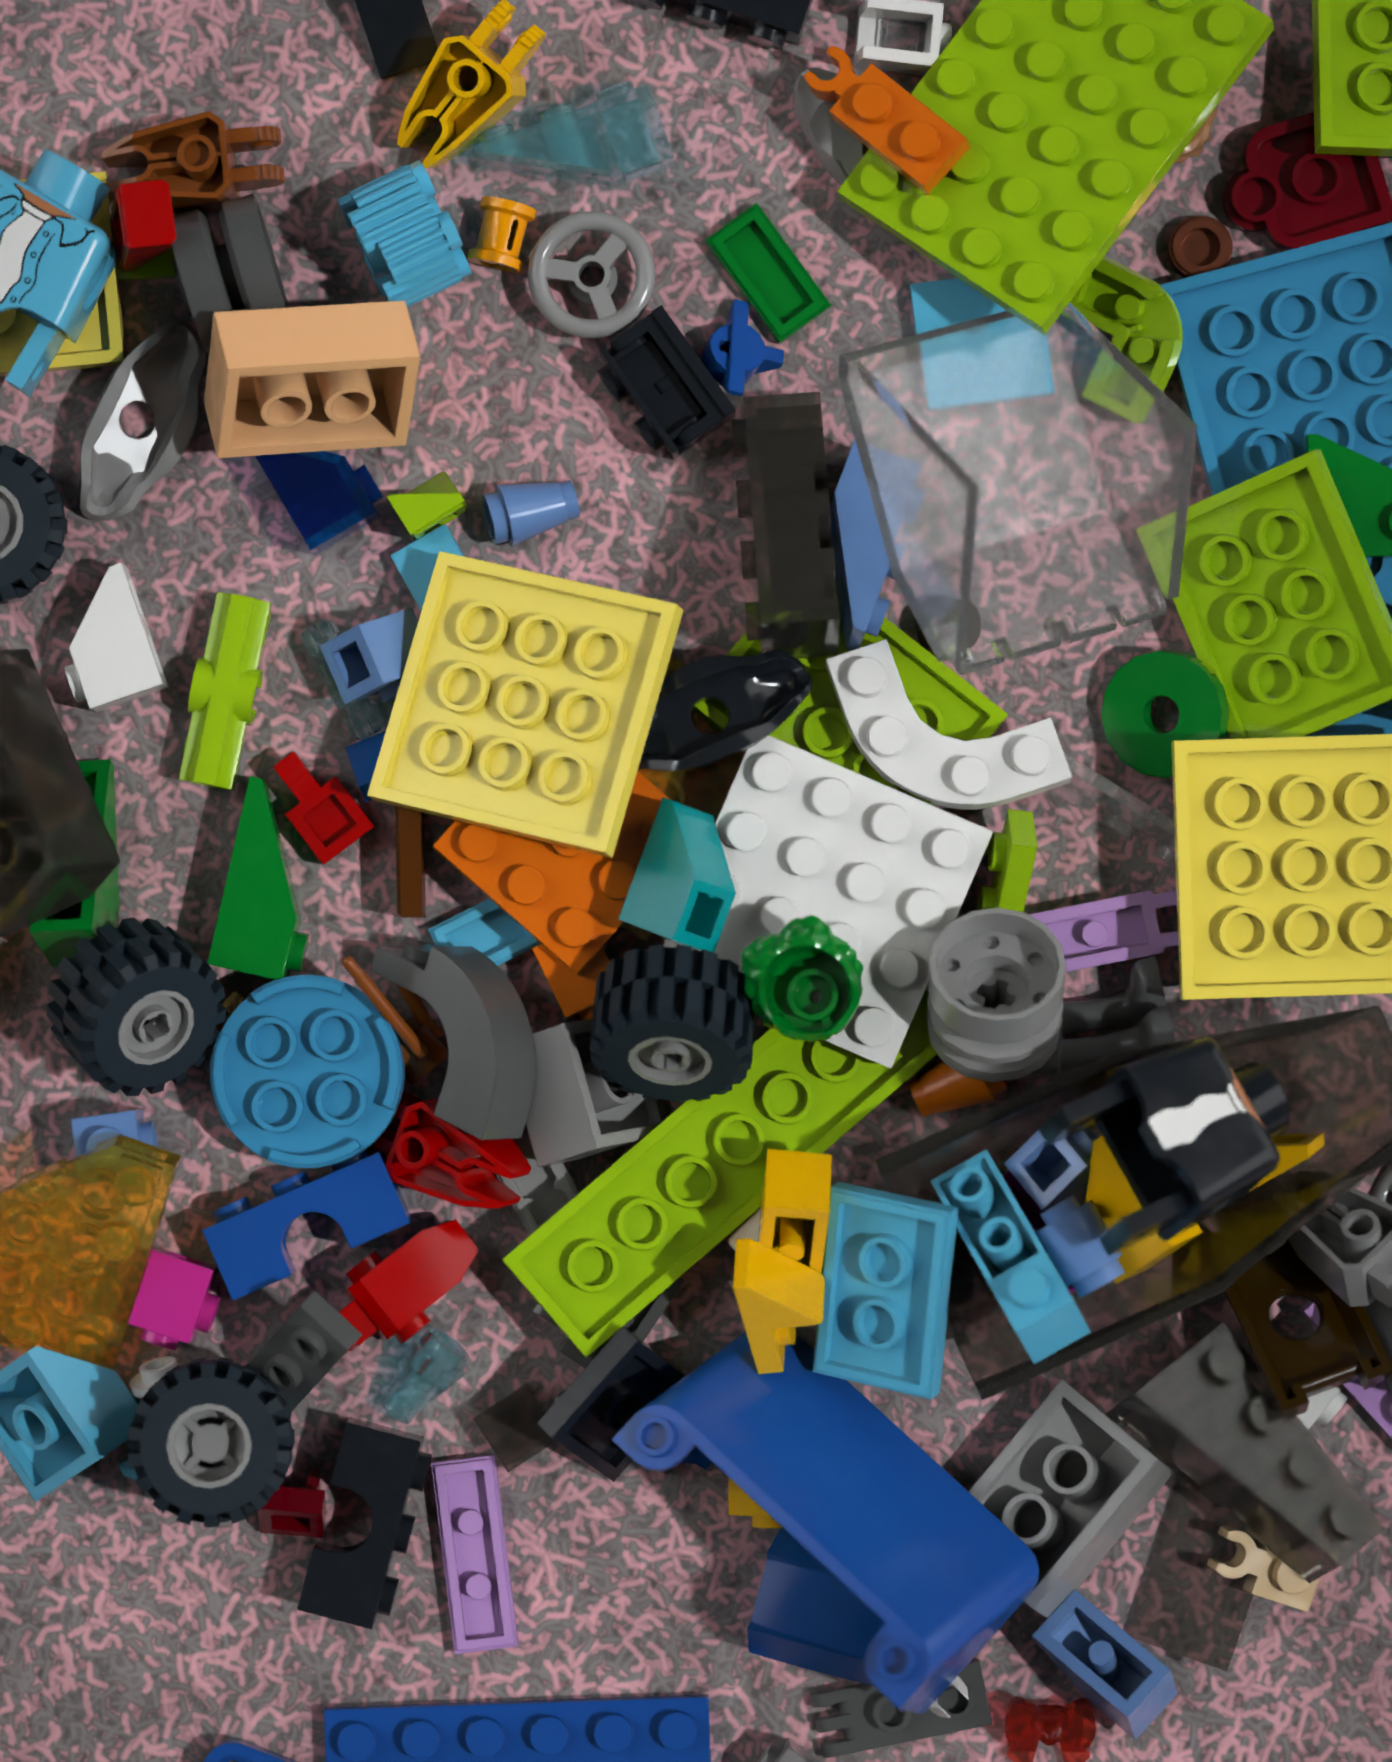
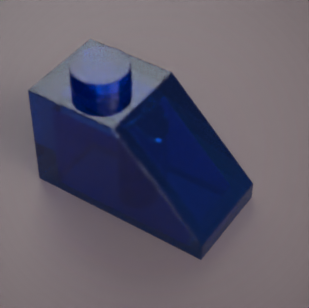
M327 451L256 456L314 555L380 518L373 503L382 499L383 495L365 464L353 470L345 456Z

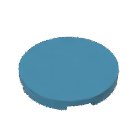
M317 975L284 977L265 984L250 993L251 995L233 1011L221 1032L218 1033L211 1057L210 1075L213 1097L228 1129L246 1147L259 1156L288 1167L322 1168L345 1162L365 1151L384 1133L397 1112L404 1089L405 1061L399 1036L391 1024L384 1019L361 990L329 977Z

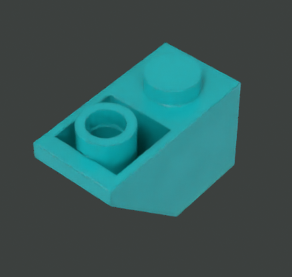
M663 797L629 887L619 920L700 950L715 952L736 891L714 817L708 813Z

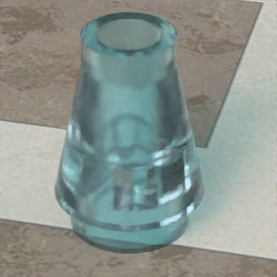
M429 1327L423 1336L414 1335L388 1390L379 1400L380 1404L394 1418L402 1423L410 1424L421 1410L465 1375L463 1366L469 1360L468 1353L456 1340L438 1328Z

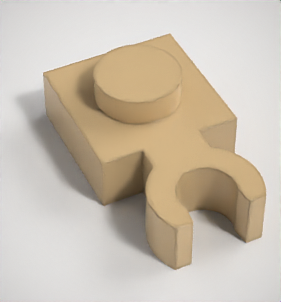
M1227 1525L1219 1527L1218 1534L1235 1542L1237 1551L1235 1556L1227 1562L1209 1558L1207 1566L1211 1570L1230 1579L1241 1578L1247 1574L1243 1586L1245 1591L1302 1611H1309L1329 1551L1264 1528L1256 1546L1252 1537L1238 1528Z

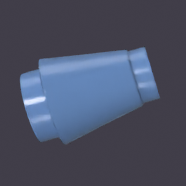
M570 480L560 483L496 485L495 492L482 495L484 518L493 544L508 542L513 547L580 516L577 495Z

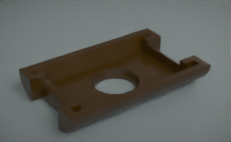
M1284 1233L1237 1250L1229 1234L1202 1243L1211 1266L1284 1416H1296L1306 1413L1309 1405L1308 1397L1358 1378L1363 1389L1366 1390L1384 1381L1392 1374V1363L1364 1306L1349 1307L1298 1257ZM1285 1295L1303 1296L1316 1304L1319 1311V1326L1311 1336L1305 1339L1292 1340L1278 1334L1270 1323L1269 1310L1271 1305L1278 1298Z

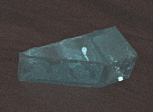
M631 81L603 89L596 94L599 102L574 110L572 103H563L550 107L536 115L538 123L514 131L512 124H504L488 129L476 136L478 144L467 148L473 167L616 187L673 167L674 156L649 85L634 89Z

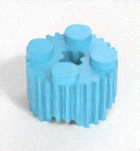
M420 160L410 165L399 167L349 191V194L337 199L348 227L353 226L356 230L354 235L364 256L363 260L381 296H386L387 301L405 300L407 307L461 282L462 278L472 274L461 249L463 243L455 224L447 210L441 212L434 198V195H436L434 186Z

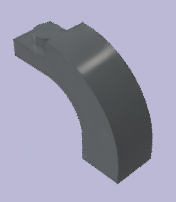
M406 940L404 947H377L370 971L426 1000L438 1014L445 1029L449 1052L448 1068L434 1115L480 1140L521 1138L534 1093L536 1074L535 1046L532 1029L522 1000L505 973L485 954L472 946H434L423 941Z

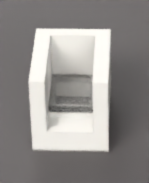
M864 0L858 8L853 60L854 70H866L872 63L881 71L924 76L952 39L951 23L942 22L944 3L919 0Z

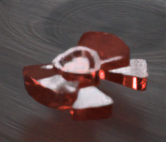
M1019 1696L1010 1699L1006 1707L1004 1722L1005 1734L1009 1743L1007 1746V1756L1013 1762H1033L1039 1740L1048 1746L1060 1741L1064 1762H1085L1090 1758L1089 1747L1095 1738L1096 1723L1094 1709L1087 1698H1079L1064 1706L1035 1705Z

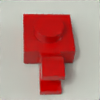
M294 751L273 766L300 802L285 814L323 865L375 827L337 776L333 777L323 786H320Z

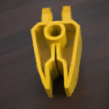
M501 0L497 3L471 36L460 35L447 37L442 40L405 108L397 139V145L401 148H411L436 118H440L442 133L422 162L425 168L441 166L467 150L526 97L525 76L520 71L543 43L546 33L537 25H532L517 38L514 46L504 59L491 49V44L509 25L516 10L507 0Z

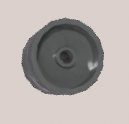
M254 193L222 203L219 216L226 243L218 246L209 219L198 209L174 216L176 240L172 245L175 256L173 266L189 317H193L198 335L207 355H209L214 312L237 311L236 305L240 303L244 304L245 310L289 308L270 238Z

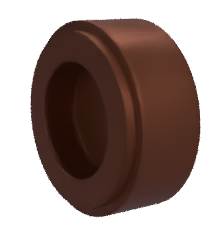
M1202 215L1193 216L1182 221L1174 229L1168 242L1170 263L1185 278L1226 267L1231 259L1233 250L1232 239L1227 228L1218 220Z

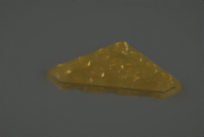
M119 1134L98 1143L94 1150L68 1161L65 1158L20 1177L17 1183L0 1190V1345L22 1353H26L33 1347L39 1346L115 1370L128 1331V1321L156 1240L181 1155Z

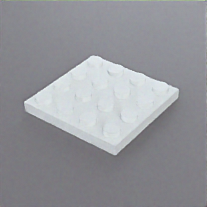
M768 735L761 742L747 749L715 823L736 894L714 953H717V958L721 960H731L739 966V972H743L741 954L743 949L750 945L754 939L780 933L795 918L802 919L810 915L820 918L825 925L831 928L835 936L847 942L849 947L856 951L857 959L863 965L861 975L863 990L859 1006L844 1030L826 1041L891 1069L927 987L928 961L934 940L951 921L956 919L993 831ZM666 938L663 944L665 947L688 946ZM691 947V949H693V950L702 951V950H700V949ZM819 991L813 992L811 994V1001L813 1003L819 1002L822 997Z

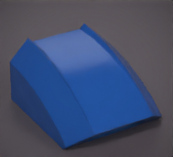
M780 1528L767 1551V1561L752 1619L747 1627L749 1652L816 1672L874 1686L866 1673L864 1664L865 1654L872 1639L886 1623L784 1528Z

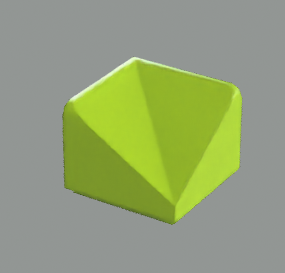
M444 471L406 494H390L386 496L413 540L419 539L443 524L449 523L465 513V508H467L465 500Z

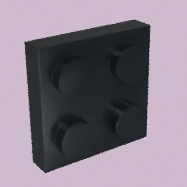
M622 1326L611 1340L605 1342L598 1349L594 1359L573 1383L558 1394L550 1409L537 1424L552 1439L614 1482L633 1459L612 1439L634 1414L684 1378L686 1374L626 1327Z

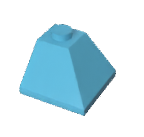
M35 1346L0 1370V1450L36 1502L128 1440L129 1427L133 1422L139 1401L137 1397L132 1395L131 1390L126 1387L115 1370Z

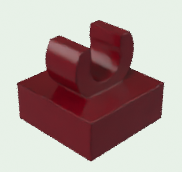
M309 1467L308 1481L301 1488L288 1487L285 1485V1479L283 1480L278 1491L276 1490L269 1502L258 1511L260 1533L324 1538L326 1500L325 1490H321L318 1467Z

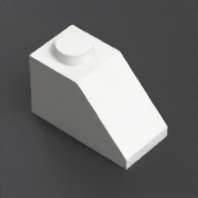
M122 563L109 566L69 647L74 664L65 666L67 680L76 702L79 703L87 700L89 708L95 712L169 688L128 567Z

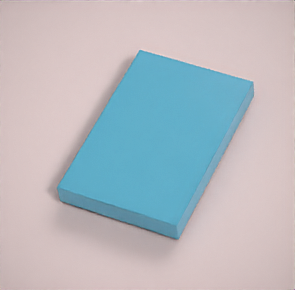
M837 1182L831 1186L830 1213L822 1266V1275L825 1279L823 1320L817 1325L813 1372L927 1399H933L940 1394L959 1207L844 1182Z

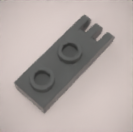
M314 1291L250 1361L249 1365L258 1369V1374L266 1381L271 1379L278 1387V1394L283 1398L282 1401L284 1403L287 1402L290 1412H292L362 1334L319 1293Z
M979 1659L971 1660L958 1675L967 1686L968 1700L952 1686L947 1687L937 1698L938 1704L946 1711L950 1718L939 1717L929 1709L923 1715L901 1710L875 1686L864 1683L811 1693L812 1707H827L838 1704L840 1712L839 1714L816 1718L817 1732L823 1733L843 1729L845 1739H831L821 1743L823 1758L836 1757L991 1725L992 1719Z

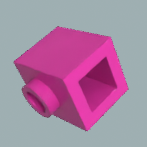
M160 1247L153 1249L128 1324L142 1328L139 1337L141 1340L171 1350H176L179 1341L188 1344L194 1341L198 1330L209 1333L221 1299L219 1296L210 1294L219 1268Z

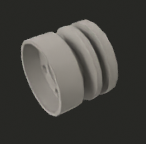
M1004 908L975 910L951 921L934 940L928 961L929 995L927 999V1028L931 1046L946 1065L969 1078L988 1082H1000L1020 1079L1041 1068L1056 1051L1062 1030L1064 1006L1062 998L1065 991L1066 963L1062 945L1047 925L1024 912Z

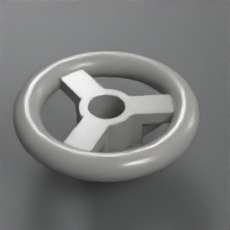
M588 211L575 213L554 223L537 241L528 266L529 289L540 313L559 330L581 338L607 337L629 327L646 309L655 285L654 259L643 236L625 220L604 212ZM595 230L610 234L597 253L583 254L573 262L551 258L556 247L575 233ZM628 248L635 262L636 283L627 303L617 311L611 298L618 284L614 263L623 251ZM591 266L601 269L604 273L603 281L594 287L586 286L580 280L581 272ZM547 279L567 282L572 296L583 304L593 305L598 319L579 318L561 308L550 292Z

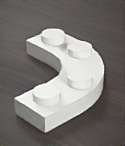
M887 639L826 659L825 666L854 743L870 766L893 786L896 784L913 795L931 801L930 804L953 809H984L1008 804L1071 783L1072 774L1051 718L991 738L969 741L940 735L920 720L907 698Z

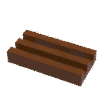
M395 806L397 914L402 918H426L423 812Z

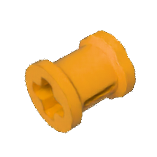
M482 196L480 208L485 212L476 248L468 250L467 259L480 266L514 274L522 273L524 263L519 259L527 223L535 221L536 209L504 198Z

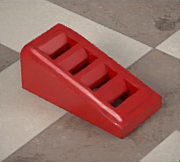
M165 180L119 184V187L116 188L111 209L115 246L118 250V268H122V272L135 271L169 249L176 240L170 186Z

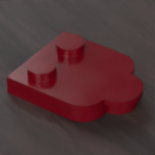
M1314 112L1264 127L1255 133L1244 151V169L1237 172L1229 180L1222 198L1225 214L1236 227L1249 232L1264 231L1268 240L1283 251L1303 248V246L1392 222V198L1378 156L1315 154Z

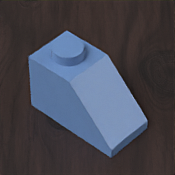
M1076 1589L1071 1592L1032 1635L1033 1640L1080 1692L1134 1740L1144 1732L1178 1694L1171 1670Z

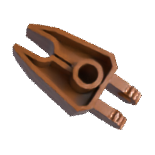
M207 111L132 132L101 152V159L108 168L147 167L146 171L139 176L104 184L110 188L108 195L114 200L116 188L119 187V184L165 180L170 186L173 211L190 212L198 209L202 213H220L222 203L239 198V192L276 187L285 183L284 167L261 164L237 168L236 153L268 150L281 145L280 128L265 125L228 129L224 121L212 112Z

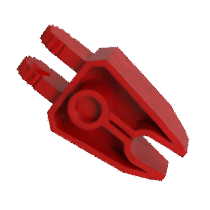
M403 1090L400 1104L394 1115L401 1119L398 1129L388 1126L384 1133L372 1144L374 1148L388 1155L385 1165L392 1182L460 1206L494 1209L519 1203L520 1196L493 1175L495 1173L508 1179H514L530 1173L531 1167L513 1139L480 1140L434 1115L439 1097L423 1101Z
M456 1219L421 1230L384 1260L375 1250L346 1273V1276L353 1285L344 1292L352 1302L339 1311V1313L362 1334L348 1351L354 1350V1346H359L375 1332L383 1342L394 1335L398 1342L403 1344L431 1321L424 1310L462 1280L479 1251V1248Z

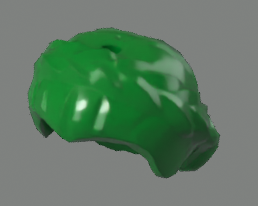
M813 915L802 919L795 918L780 933L758 937L742 951V971L746 975L744 991L752 1001L753 1011L762 1018L764 1026L773 1028L781 1035L794 1040L815 1042L819 1040L826 1041L833 1035L839 1034L851 1021L859 1006L862 995L861 975L863 965L857 959L856 951L849 947L847 942L835 936L831 928L825 925L820 918ZM815 991H819L822 995L821 1000L817 1003L811 1001V994Z

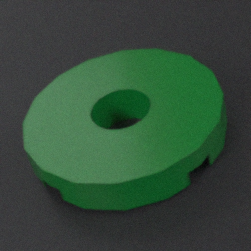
M1163 649L1135 656L1115 672L1104 691L1101 719L1106 740L1119 759L1140 774L1160 778L1173 777L1172 741L1214 740L1226 737L1229 707L1224 686L1215 674H1211L1207 667L1200 663L1202 661L1190 653ZM1159 696L1169 697L1178 706L1179 722L1171 731L1160 729L1153 721L1152 706Z

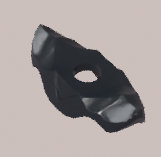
M771 650L751 656H711L675 670L664 678L637 772H667L701 768L717 763L729 755L745 751L758 744L776 730L809 694L813 687L810 673L796 657L780 650ZM703 700L720 702L728 712L729 721L727 726L716 734L700 732L691 720V711L697 703Z

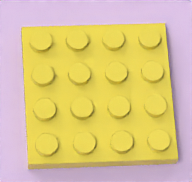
M439 551L367 796L377 802L613 858L684 610L676 603Z
M1392 734L1172 741L1180 1000L1392 993Z

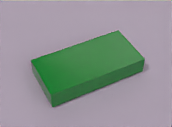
M757 203L705 240V243L779 344L831 308L827 298Z

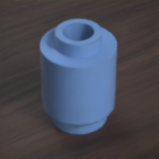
M1073 1195L1040 1214L1045 1226L1037 1230L1035 1234L1065 1286L1067 1287L1072 1284L1079 1298L1125 1273L1118 1260L1123 1255L1122 1252L1118 1251L1108 1256L1099 1240L1109 1229L1092 1200L1080 1206Z

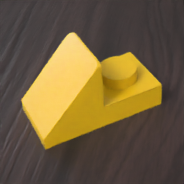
M750 1238L737 1239L733 1290L758 1374L784 1372L785 1345L795 1344V1327L818 1325L823 1320L824 1276L817 1270Z

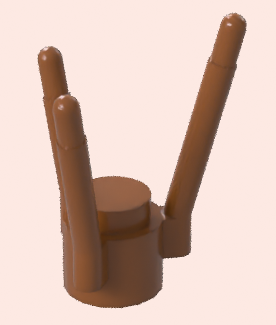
M351 956L344 957L342 959L343 967L399 1036L405 1061V1078L411 1085L416 1083L448 1055V1049L439 1040L444 1032L431 1019L419 996L397 985L415 1018L414 1020L410 1017L405 1021Z

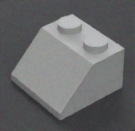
M592 1019L562 1023L533 1033L536 1074L533 1099L526 1126L527 1138L533 1148L538 1168L575 1161L635 1145L668 1117L663 1099L651 1100L643 1098V1095L638 1093H628L618 1088L619 1083L608 1082L600 1075L601 1069L594 1067L591 1061V1051H589Z

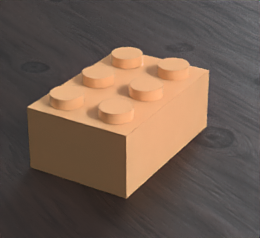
M405 300L214 312L204 406L217 458L405 446L420 363V353Z

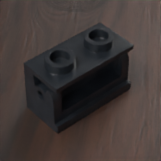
M662 305L610 343L611 348L607 350L603 346L599 349L600 358L605 365L596 371L617 402L628 396L640 412L642 417L633 424L654 454L665 448L674 460L735 417V407Z

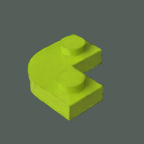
M1104 256L1063 311L1114 336L1088 394L1141 422L1151 421L1181 353L1183 329L1180 314L1170 295L1158 283Z

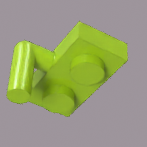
M1007 809L1002 833L993 832L983 855L988 857V870L994 871L991 887L981 886L976 910L1004 908L1024 912L1038 848L1032 811Z

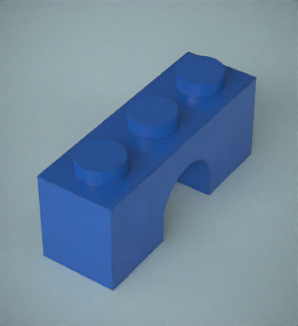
M367 1150L345 1162L332 1165L333 1173L310 1182L306 1171L298 1173L271 1185L270 1187L275 1198L253 1208L246 1196L212 1211L217 1224L203 1229L202 1232L232 1301L296 1273L287 1251L286 1238L291 1224L301 1214L319 1212L333 1218L342 1228L351 1249L412 1222L413 1219L397 1183L392 1182L385 1165L386 1157L384 1153L380 1151L369 1156Z

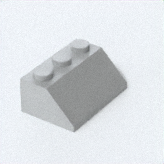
M1061 1379L969 1490V1493L1018 1536L1037 1557L1040 1569L1038 1583L1024 1602L1033 1610L1048 1618L1074 1589L1077 1590L1174 1472Z

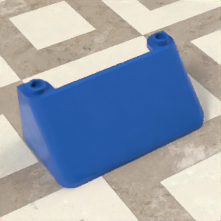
M745 1331L634 1414L614 1436L612 1441L636 1463L646 1469L660 1471L664 1474H667L676 1465L683 1463L697 1464L709 1472L715 1466L719 1467L886 1623L866 1649L864 1664L867 1676L874 1686L897 1708L923 1715L1032 1593L1038 1583L1040 1571L1037 1557L1018 1536L847 1380L813 1372L814 1350L797 1334L794 1345H785L784 1372L758 1374Z

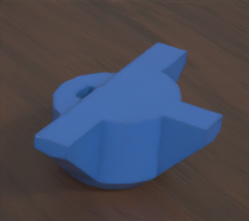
M734 299L726 325L719 327L704 345L701 356L707 370L727 393L742 396L744 394V384L754 374L781 368L784 361V350L765 346L759 333L748 325L749 302ZM724 348H729V354L723 351Z

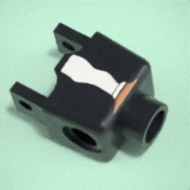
M1207 1037L1119 1067L1096 1091L1061 1106L1039 1128V1131L1048 1146L1095 1124L1103 1135L1142 1209L1121 1218L1099 1238L1106 1253L1110 1256L1155 1234L1162 1240L1168 1241L1244 1197L1264 1177L1277 1168L1280 1155L1272 1138L1286 1132L1290 1121V1111L1284 1091L1270 1070L1257 1062H1251L1233 1070L1218 1043Z

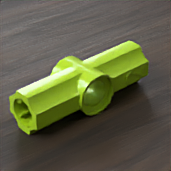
M217 592L204 658L200 657L198 659L192 678L188 701V713L192 714L188 736L184 744L179 780L234 791L247 725L251 726L256 716L257 710L252 709L256 687L261 688L263 670L259 669L271 619L272 604L270 602L233 593Z

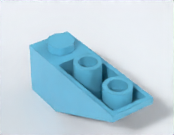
M987 1149L930 1181L943 1204L959 1207L957 1230L1034 1364L1091 1333L1075 1301Z

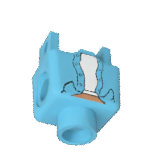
M44 149L25 183L0 169V313L17 309L39 322L5 380L13 388L28 397L32 396L64 340L68 339L73 343L77 342L118 260V250L106 232L91 223L109 193L110 188L87 171L47 149Z

